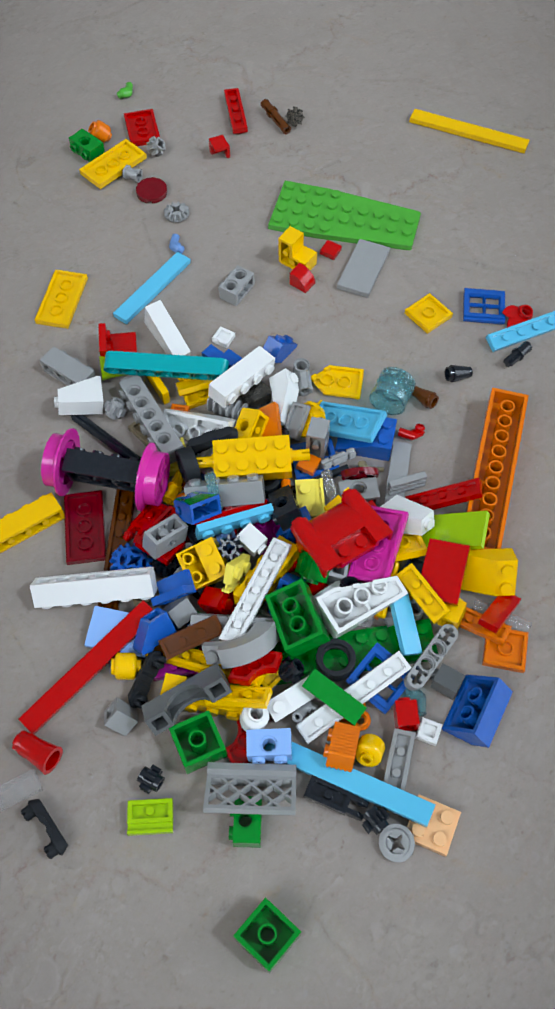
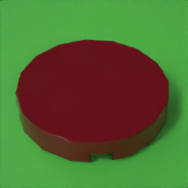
M159 178L143 179L136 186L137 197L144 203H158L166 197L167 185Z
M355 467L341 471L342 480H357L363 477L377 478L379 476V469L375 467Z

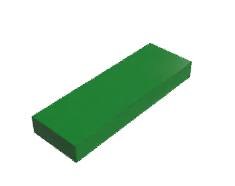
M316 669L312 671L302 685L304 689L354 726L367 709L366 706Z

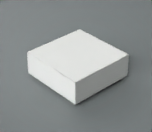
M220 326L212 337V342L228 348L235 338V332Z
M422 717L415 739L436 746L443 724Z

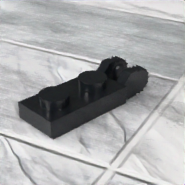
M314 775L311 776L303 796L310 801L344 816L346 814L359 821L363 820V814L348 808L350 801L363 808H367L369 804L368 801L353 795V793Z

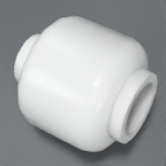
M243 708L240 714V724L245 731L264 729L269 721L268 709Z

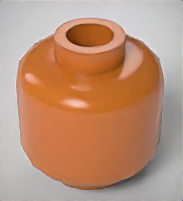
M100 120L93 121L88 129L90 134L101 140L103 144L106 141H110L112 137L110 126Z

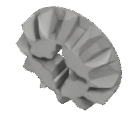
M179 201L177 203L172 202L171 205H166L164 216L171 222L184 221L189 216V207L185 203L180 204Z
M398 823L388 825L382 830L379 837V847L382 854L388 860L403 862L413 855L416 844L414 835L408 827ZM402 836L401 844L404 848L399 846L392 850L395 842L391 837L396 839Z

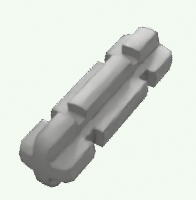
M352 447L348 448L346 452L341 451L330 456V458L322 459L321 465L324 470L332 468V465L337 466L346 462L347 459L355 458L356 451Z

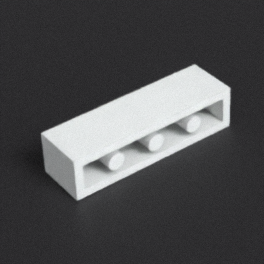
M258 346L209 384L208 396L223 408L233 404L240 395L246 394L254 384L257 385L263 377L273 372L275 357L261 346Z

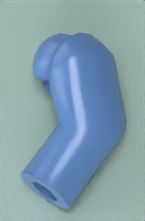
M173 234L169 248L175 253L179 252L182 254L185 248L179 243L180 236Z

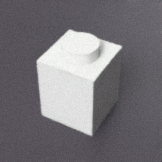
M251 523L236 536H240L238 541L240 544H244L243 548L253 557L257 554L261 555L268 547L266 545L268 538Z

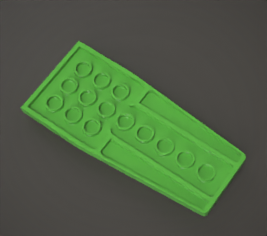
M285 180L269 221L268 229L285 232L291 226L303 232L306 237L356 244L361 239L394 249L411 250L421 213L416 210L339 190Z

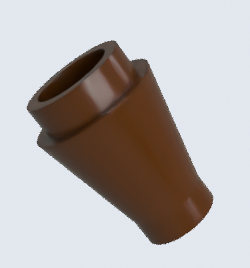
M415 386L411 392V395L425 408L432 409L438 403L439 397L435 392Z

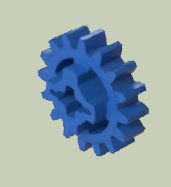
M126 543L124 546L120 545L111 554L112 557L109 560L110 563H113L110 570L153 567L149 565L153 560L147 558L148 554L138 549L135 543L131 547L129 543Z

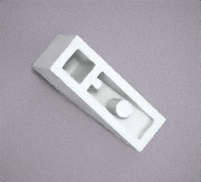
M286 368L269 378L273 402L279 405L282 426H285L292 403L297 401L299 392L297 375Z
M309 676L270 699L267 709L274 722L279 721L315 698L314 695L302 687Z

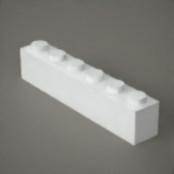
M154 567L38 577L31 583L30 590L34 608L50 609L54 606L70 607L73 604L86 606L95 602L107 604L117 600L128 602L138 598L148 600L155 596L157 583Z

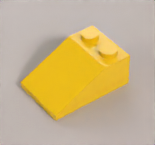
M513 549L470 550L461 590L491 596L515 595L518 559Z

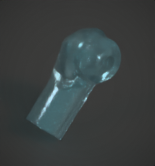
M406 688V696L411 700H417L419 716H425L427 714L425 694L421 690L410 691Z

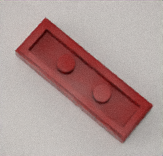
M515 595L497 596L480 617L477 624L497 634L519 605L521 598Z

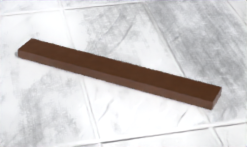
M116 489L104 571H112L110 567L113 563L109 562L112 557L111 554L120 545L124 546L126 543H129L123 539V534L132 523L135 492ZM120 600L107 604L98 602V606L119 610Z

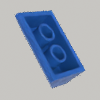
M466 674L442 730L471 745L489 748L513 691L499 677Z

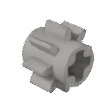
M153 136L146 143L147 150L152 156H160L166 150L165 142L160 137L156 138Z
M117 397L106 400L103 406L106 411L105 414L114 420L124 417L127 412L126 406H124L125 402Z

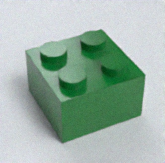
M209 710L169 728L187 774L207 766L208 762H216L227 757L226 748Z
M265 897L233 937L270 974L301 936L302 932Z

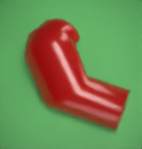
M416 424L412 430L400 427L398 436L415 440L424 435L425 426L423 424Z

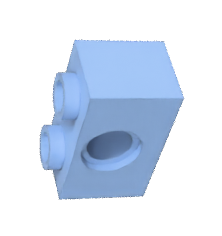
M290 728L246 730L248 762H252V764H265L266 761H274L276 764H285L287 761L292 760V734ZM272 743L275 745L272 751L264 750L266 744Z

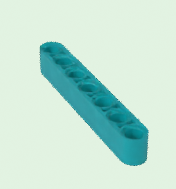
M107 351L104 362V371L110 374L213 381L227 371L229 367V361L224 358Z

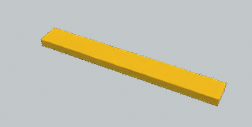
M414 109L409 121L410 123L524 154L530 141L526 138Z

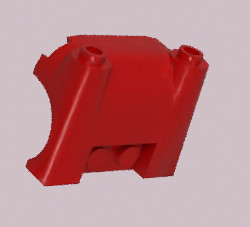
M347 489L341 495V503L313 519L308 520L306 517H297L291 523L290 529L296 539L298 552L301 554L305 550L313 558L323 578H326L328 571L333 568H343L374 550L381 540L387 538L389 541L392 538L393 531L357 489Z

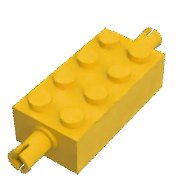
M289 435L212 440L213 454L206 457H196L199 468H213L214 477H219V479H225L231 475L246 477L248 474L257 473L258 475H263L264 480L292 478L291 464L293 461H310V449L292 450L290 448Z

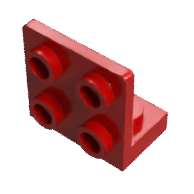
M106 323L98 324L100 356H105L107 351L137 352L136 332L111 334L110 330L106 328Z

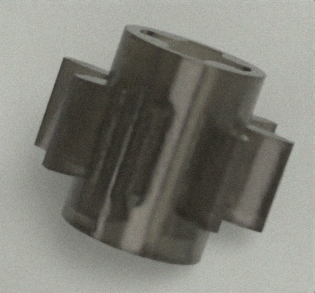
M293 106V110L288 109L285 115L288 120L287 124H292L293 127H296L297 124L302 125V120L305 118L302 114L303 110Z

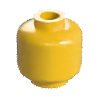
M117 653L115 658H111V675H115L117 680H134L136 678L137 672L141 669V660H137L135 653Z
M374 734L362 735L358 739L356 760L366 767L377 766L381 762L385 751L383 740Z

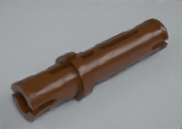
M268 99L262 100L261 107L266 111L267 116L275 122L283 134L290 133L291 127L278 113V109Z

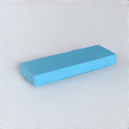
M408 593L390 605L400 652L403 656L423 653Z

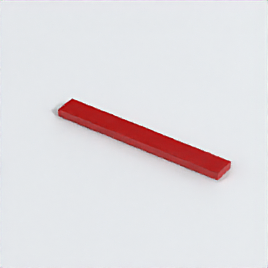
M142 600L18 720L32 734H36L111 661V658H114L117 653H120L135 638L140 619L153 609Z

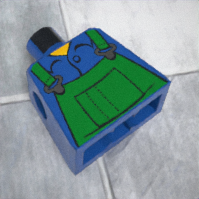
M195 491L177 497L174 500L176 514L184 522L191 525L222 513L219 494Z

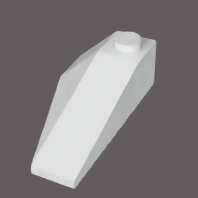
M166 408L163 412L176 435L183 437L187 441L215 429L228 426L235 427L237 419Z
M393 576L367 583H356L351 586L332 588L318 596L316 602L325 626L332 637L336 639L406 596L408 592L399 578Z

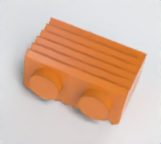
M335 721L334 728H329L327 741L331 742L330 744H325L323 757H327V767L330 766L331 768L352 772L361 727Z

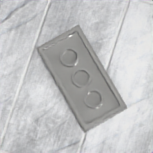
M359 239L337 284V289L368 298L390 253V247Z

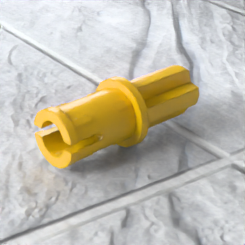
M180 470L176 471L172 481L168 483V489L162 498L163 502L168 505L174 504L177 494L182 490L183 478Z

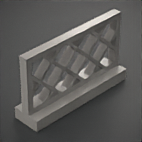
M208 762L203 813L295 815L296 765ZM212 785L223 786L216 790ZM235 786H245V787L242 788L241 790H238ZM256 786L267 787V788L264 789L263 791H261V790H260L258 787H256ZM279 787H291V788H289L288 790H286V791L284 792V791H283L282 789H280ZM229 789L234 794L226 798L222 793ZM250 790L257 794L251 799L244 795ZM275 791L279 796L272 800L267 795ZM216 797L222 801L218 805L209 804ZM240 798L245 803L234 805L232 802ZM260 799H263L268 804H266L265 806H258L255 803L258 802ZM285 799L291 804V807H281L278 803Z

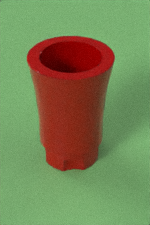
M25 730L16 735L12 742V749L37 767L44 775L53 771L62 757V747L49 743Z

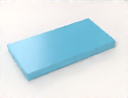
M324 401L320 404L325 412V419L330 420L329 436L373 443L387 417L386 411Z

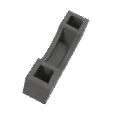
M215 663L142 705L145 723L154 735L157 736L174 726L178 715L188 705L199 700H208L214 703L232 693L226 675L218 663Z

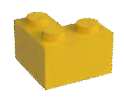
M291 226L278 238L279 262L291 269H294L301 263L311 270L317 264V252L304 246V233Z

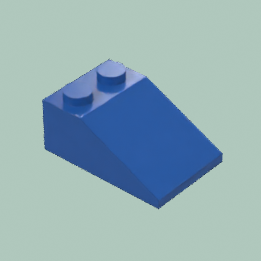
M386 417L373 443L338 437L335 452H346V449L352 447L356 451V456L389 461L397 419Z

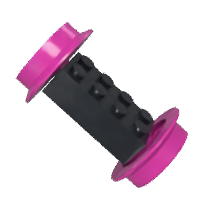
M69 428L64 434L53 433L46 443L41 463V477L44 485L54 487L58 496H65L71 489L73 481L135 492V504L138 511H143L147 505L159 506L162 503L170 473L169 454L157 451L156 444L153 442L146 446L141 459L136 457L126 459L118 454H111L109 456L104 455L101 451L93 450L92 452H87L85 449L80 448L79 434L74 428Z

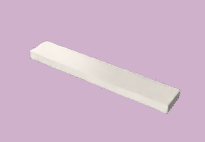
M273 537L219 636V641L236 639L247 633L291 550V544Z
M398 651L344 691L363 704L409 671L411 666L400 651ZM325 704L298 723L296 728L307 744H309L332 727L335 721L339 722L343 717Z

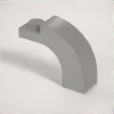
M274 621L255 622L252 628L241 637L228 641L204 642L201 647L207 665L218 663L222 665V669L239 667L260 659L269 653L280 639Z

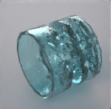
M397 367L384 368L380 372L377 382L370 393L369 400L377 410L386 411L388 415L402 414L415 389V380L403 369Z

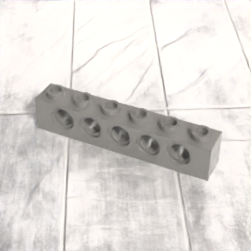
M135 375L119 382L121 389L118 391L122 400H126V407L129 412H133L132 415L136 424L140 423L139 427L142 434L148 436V443L153 442L156 444L157 451L168 453L170 464L176 462L175 451L184 446L140 376Z

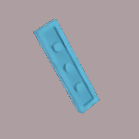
M270 503L197 524L195 536L197 540H206L221 533H231L234 529H244L249 523H265L272 517L273 506Z

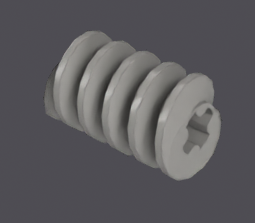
M208 397L206 407L208 411H213L214 414L238 420L242 407L248 408V404L244 403L241 406L242 401L238 400L236 404L234 402L223 408L211 397Z

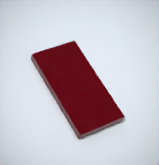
M102 490L66 494L64 496L67 565L105 561L106 540Z

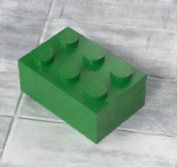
M299 579L265 596L284 650L292 658L331 641L311 590L303 579Z

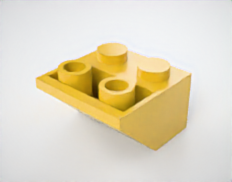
M214 537L203 540L176 554L182 570H190L196 590L224 579L225 568L228 562L225 556L222 557V550L217 549L220 545Z

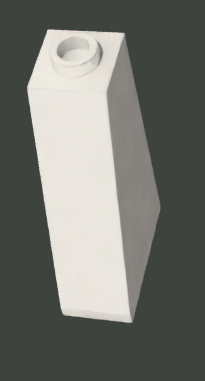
M161 300L146 306L144 322L164 352L169 355L190 356V349Z

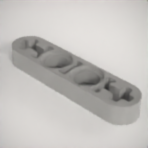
M445 624L437 631L404 678V684L408 690L418 691L425 685L456 641L458 631L455 626ZM449 631L450 637H448L444 642L441 639L445 636L446 632ZM432 645L440 646L442 653L435 654L432 650ZM422 660H427L430 663V670L422 668ZM418 673L421 674V676L417 680V683L414 685L412 683V678H414Z

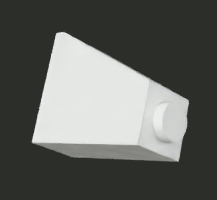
M100 376L57 389L58 397H54V408H58L59 415L103 414V393Z
M399 495L394 496L381 506L382 508L408 512L409 516L403 534L422 536L434 527V510Z

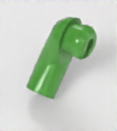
M127 82L125 88H121L117 92L118 98L131 97L133 84Z

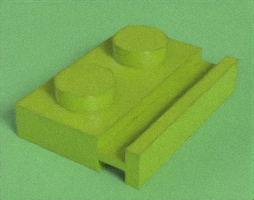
M173 798L128 801L127 835L172 834Z

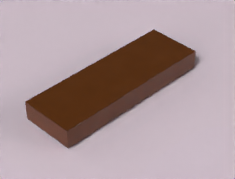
M214 614L158 640L166 659L169 660L220 636L223 627L217 614Z

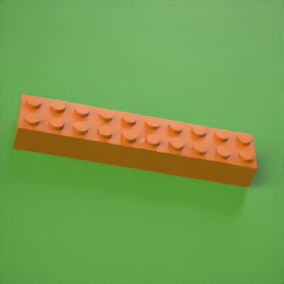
M493 387L488 399L472 478H480L483 498L468 501L466 512L488 511L490 514L484 549H501L529 396Z

